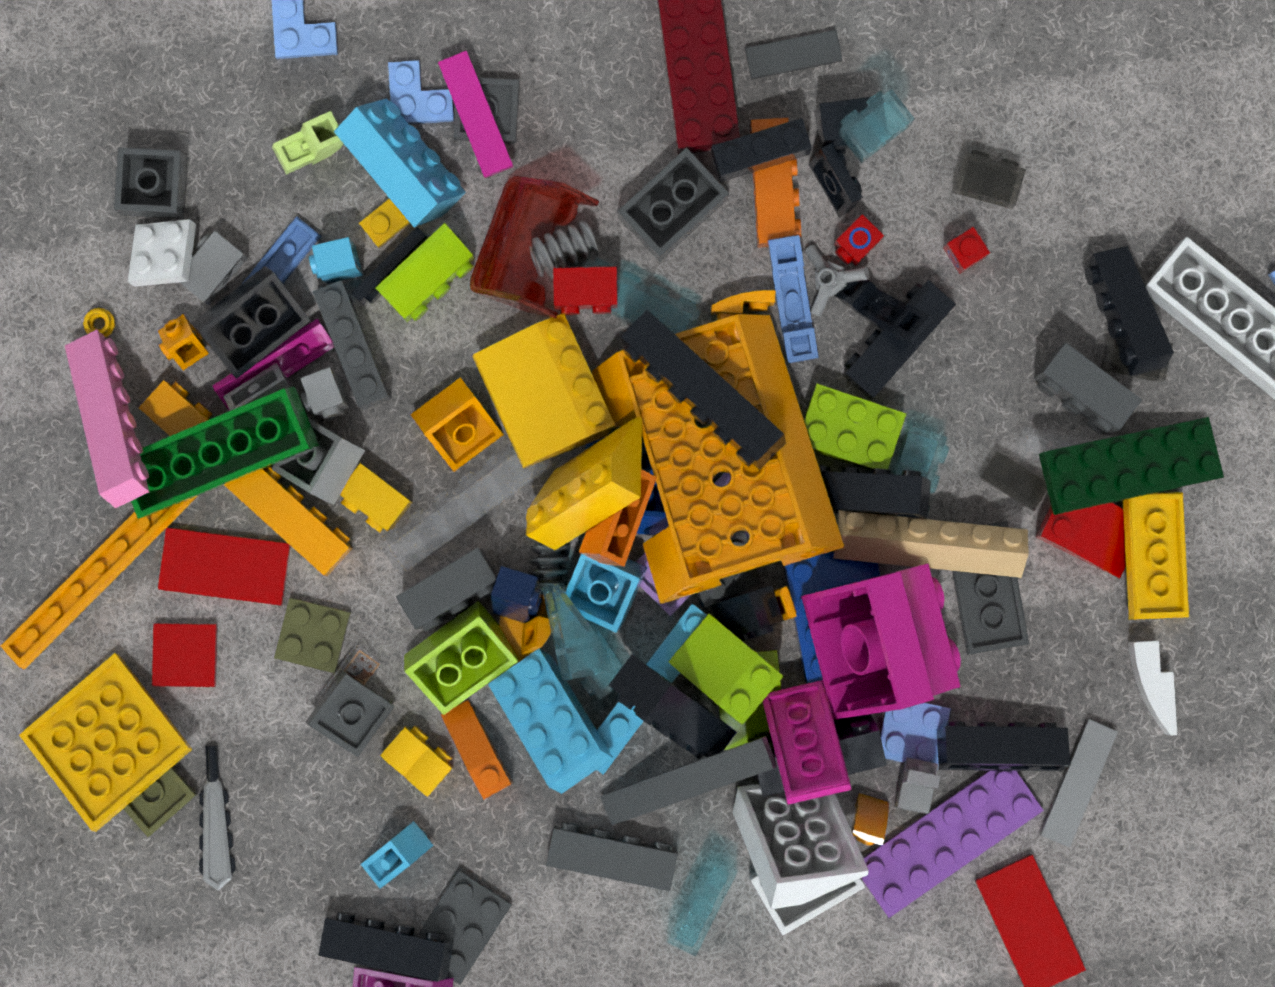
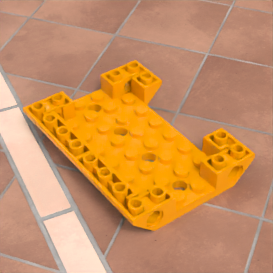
M736 314L675 334L784 433L786 444L760 470L753 464L749 467L736 456L735 453L738 450L730 443L726 446L722 444L712 433L715 429L711 425L707 428L698 427L695 424L696 419L690 413L692 408L685 401L679 404L667 392L669 387L662 380L656 383L645 372L647 367L640 360L636 363L633 362L622 350L616 352L592 371L593 378L616 425L614 428L625 425L637 416L642 418L643 441L653 474L657 477L656 484L669 527L643 543L660 604L721 586L720 579L770 563L781 560L783 566L844 548L770 315ZM719 472H727L731 475V481L728 485L719 487L713 483L715 475ZM737 531H745L750 535L749 541L743 546H736L731 541L733 534Z

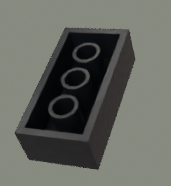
M632 654L609 684L612 689L619 693L615 698L630 710L635 706L633 711L636 716L648 725L652 724L656 730L666 737L669 736L672 741L683 749L685 748L699 760L703 756L709 757L723 752L737 733V731L702 704Z
M871 714L834 720L848 775L887 766L880 732ZM769 731L757 733L754 735V738L747 739V742L766 736L777 763ZM778 763L776 768L756 775L763 797L784 792Z

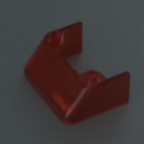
M521 176L510 178L503 188L470 279L471 290L481 296L525 312L556 319L558 312L543 306L546 300L545 288L542 284L535 282L538 273L532 261L529 246L532 248V239L534 237H538L544 244V234L550 233L553 235L556 225L565 226L573 221L577 215L579 204L597 207L599 200L563 182Z

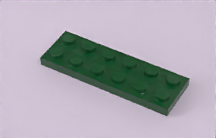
M1209 417L1039 453L1054 515L1224 478Z

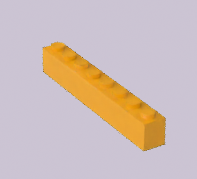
M163 380L139 407L142 412L169 436L210 420L209 418L212 415L200 402L196 405L192 404L186 398L190 393L177 381L171 385ZM271 466L224 485L324 576H328L353 549L347 544L351 539L338 527L334 530L324 523L328 518L315 506L311 509L307 508L301 502L305 497L292 485L286 489L278 481L282 476L273 471Z

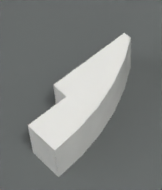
M1159 641L1128 642L1135 681L1144 703L1166 735H1177L1174 673L1170 671L1161 672Z

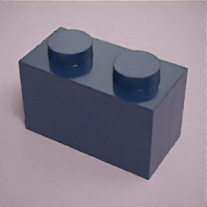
M501 566L491 593L493 614L522 623L530 621L532 615L538 616L543 600L540 598L542 589L538 588V577Z

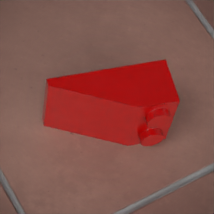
M1108 503L1054 515L1052 506H1050L1035 537L1120 579L1126 567L1123 509L1114 503Z

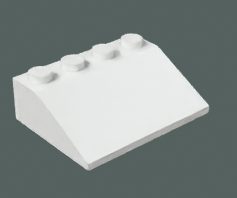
M759 784L738 787L733 815L771 909L802 905L868 875L867 865L835 794L787 804L785 791L763 797Z

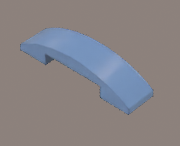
M793 235L768 240L770 263L787 363L819 358L803 269L804 262L800 236Z

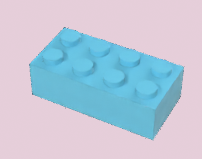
M387 98L356 107L334 131L413 227L442 217L466 193L460 186L459 179L454 174L448 172L440 162L438 154L427 147L420 138L418 130L406 122L401 116L399 108Z
M540 648L488 684L549 788L562 794L613 758L553 657Z

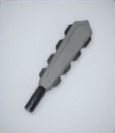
M205 746L207 780L204 784V790L199 794V804L203 806V812L199 815V826L203 828V834L199 837V849L203 851V857L199 860V873L203 875V881L219 891L233 878L232 873L236 870L235 857L230 855V849L234 846L233 835L228 832L231 816L230 812L225 808V805L229 802L228 791L223 789V784L219 779L218 746Z

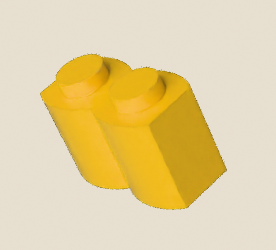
M406 725L380 756L428 797L454 767L449 763L452 757L441 747L438 746L434 750L427 744L426 741L429 737L417 726L410 729Z

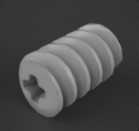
M583 220L578 223V230L574 225H568L567 235L562 229H557L555 231V239L550 233L544 234V244L538 237H534L532 239V248L529 246L532 261L540 277H544L545 266L553 273L556 262H559L563 268H567V258H570L577 265L579 264L578 254H582L587 261L590 260V250L593 249L599 255L592 230Z

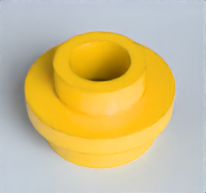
M94 308L85 315L83 326L87 334L98 330L107 338L114 331L115 319L108 310ZM98 318H103L105 321L102 329H96L94 326V322Z

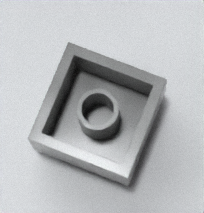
M308 418L319 446L275 463L272 470L310 494L334 505L365 450L329 428Z

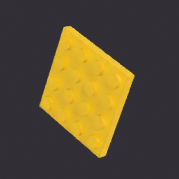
M116 653L19 734L90 830L94 832L103 827L192 750L191 746L120 655Z

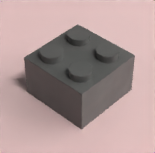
M118 147L114 210L122 216L184 219L188 158L180 150Z

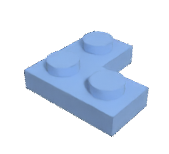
M272 0L276 59L338 55L335 22L305 24L304 0Z
M419 60L388 62L390 101L399 108L401 116L408 124L454 122L453 99L449 89L421 91Z

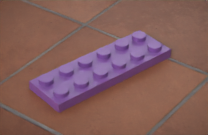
M987 771L929 811V814L923 815L887 840L883 845H880L864 856L863 859L869 872L867 876L861 879L885 914L890 918L1044 810L1017 771Z

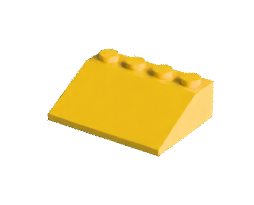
M560 314L538 322L472 356L523 469L606 437L616 426L565 315Z
M635 417L553 471L527 509L526 536L553 550H557L641 497L642 418Z

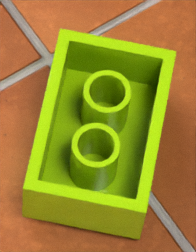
M816 384L804 417V423L814 452L872 471L873 468H889L906 413Z

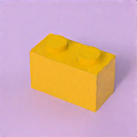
M361 463L351 474L340 494L343 497L340 503L354 514L360 510L367 515L368 518L365 522L379 533L383 528L391 532L413 503Z

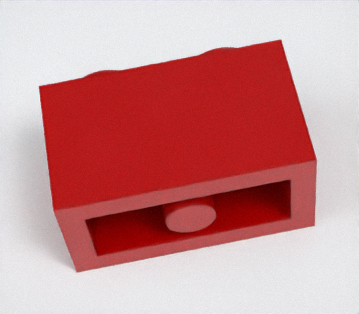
M617 267L553 268L555 310H561L562 315L580 314V309H592L593 314H610L611 309L618 308Z

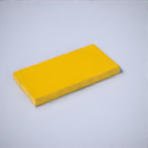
M1183 492L1153 493L1123 500L1129 620L1189 617Z

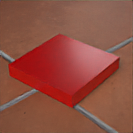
M154 623L152 686L216 687L217 624Z

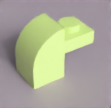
M331 111L303 123L300 132L273 143L272 149L286 175L311 163L314 165L324 160L343 146L344 143L334 133L339 125Z

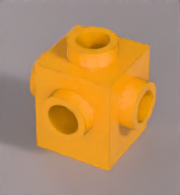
M184 314L177 319L170 320L163 328L158 330L163 342L159 344L161 351L169 361L174 359L183 371L209 354L202 341L203 338Z

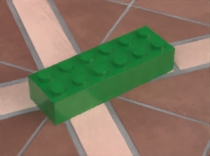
M296 388L281 389L143 447L140 457L149 473V478L146 479L149 492L131 501L137 518L150 516L319 446Z

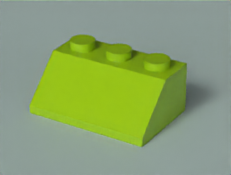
M444 223L387 276L376 289L406 322L411 319L417 321L428 311L426 305L434 297L439 300L451 289L449 283L456 276L461 279L472 270L474 266L471 262L475 258Z
M477 601L404 655V671L438 710L445 715L517 663L518 657L498 623L481 603Z

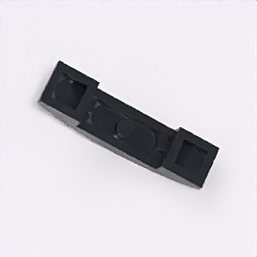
M870 280L848 282L846 287L834 295L846 306L875 326L911 344L914 343L933 319L930 315L909 304L907 306L878 289Z

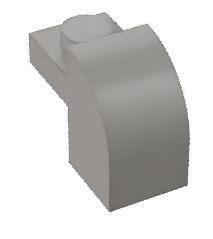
M907 757L902 768L894 808L929 814L933 790L938 789L940 776L936 775L938 764Z

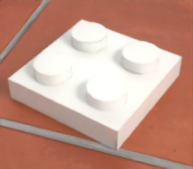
M187 219L136 225L128 282L134 287L188 282L196 224Z

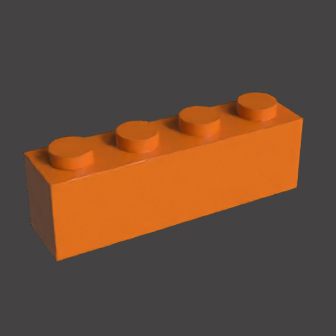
M789 118L751 120L750 134L787 123ZM797 159L753 172L758 248L768 247V240L793 235L801 237V220L795 219L794 207H799V189L793 188L792 176H797L798 173Z

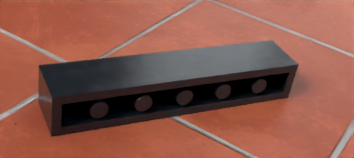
M648 310L620 336L625 346L622 349L623 352L635 363L640 360L647 367L645 372L656 383L662 380L669 387L667 392L679 404L685 401L692 408L690 413L701 424L709 423L715 429L712 433L725 446L728 443L733 445L738 450L735 453L736 456L748 467L753 464L760 470L786 444L785 435Z

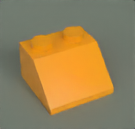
M461 377L410 414L424 435L454 472L504 435Z

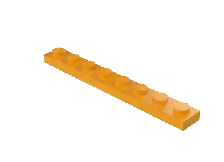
M198 496L138 519L134 512L0 647L19 668L25 670Z

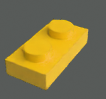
M389 198L359 222V224L377 247L380 248L409 225L410 222Z

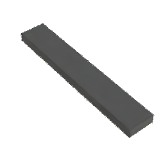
M764 736L608 792L600 797L611 825H615L777 767V763L768 740Z

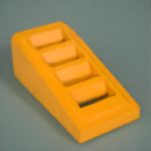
M787 586L774 590L783 619L788 620L797 617L796 609Z

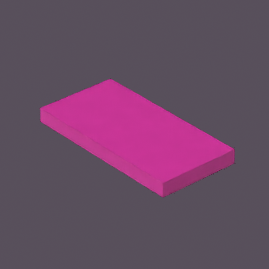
M823 680L770 692L762 702L787 804L851 790Z

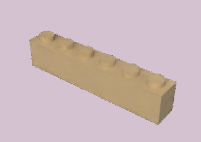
M839 510L837 525L844 548L833 551L834 559L911 567L928 563L931 569L1022 578L1029 555L1028 530Z

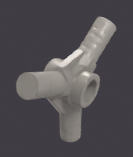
M815 245L809 246L804 251L816 268L815 282L818 294L810 310V313L816 316H822L829 297L836 295L847 286L848 282L869 279L867 267L845 270L844 267L835 263L826 262Z

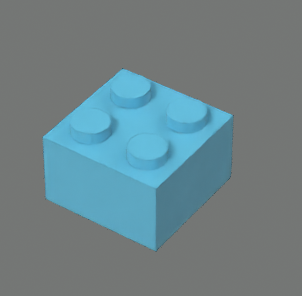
M581 554L559 607L617 633L625 622L648 567L628 558L625 567L605 565Z

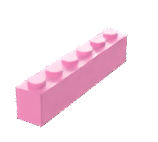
M95 330L65 345V350L98 492L114 508H117L149 492L146 481L149 478V473L141 461L140 453L143 452V449L135 436L134 428H136V421L129 412L128 404L130 403V397L122 384L124 373L117 363V346L111 338L107 339L98 330Z

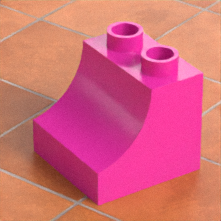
M928 563L801 596L833 720L905 709L934 700L933 696L961 687L957 674L961 664L960 653L954 641L947 636L941 614L944 606V592L938 580L931 576Z

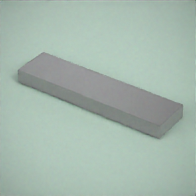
M1087 719L1071 757V765L1066 769L1040 832L1041 836L1069 848L1071 847L1118 731Z

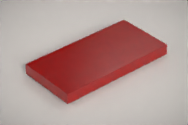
M166 528L157 590L283 606L291 546L288 543Z
M1032 854L974 880L1023 987H1051L1086 971Z

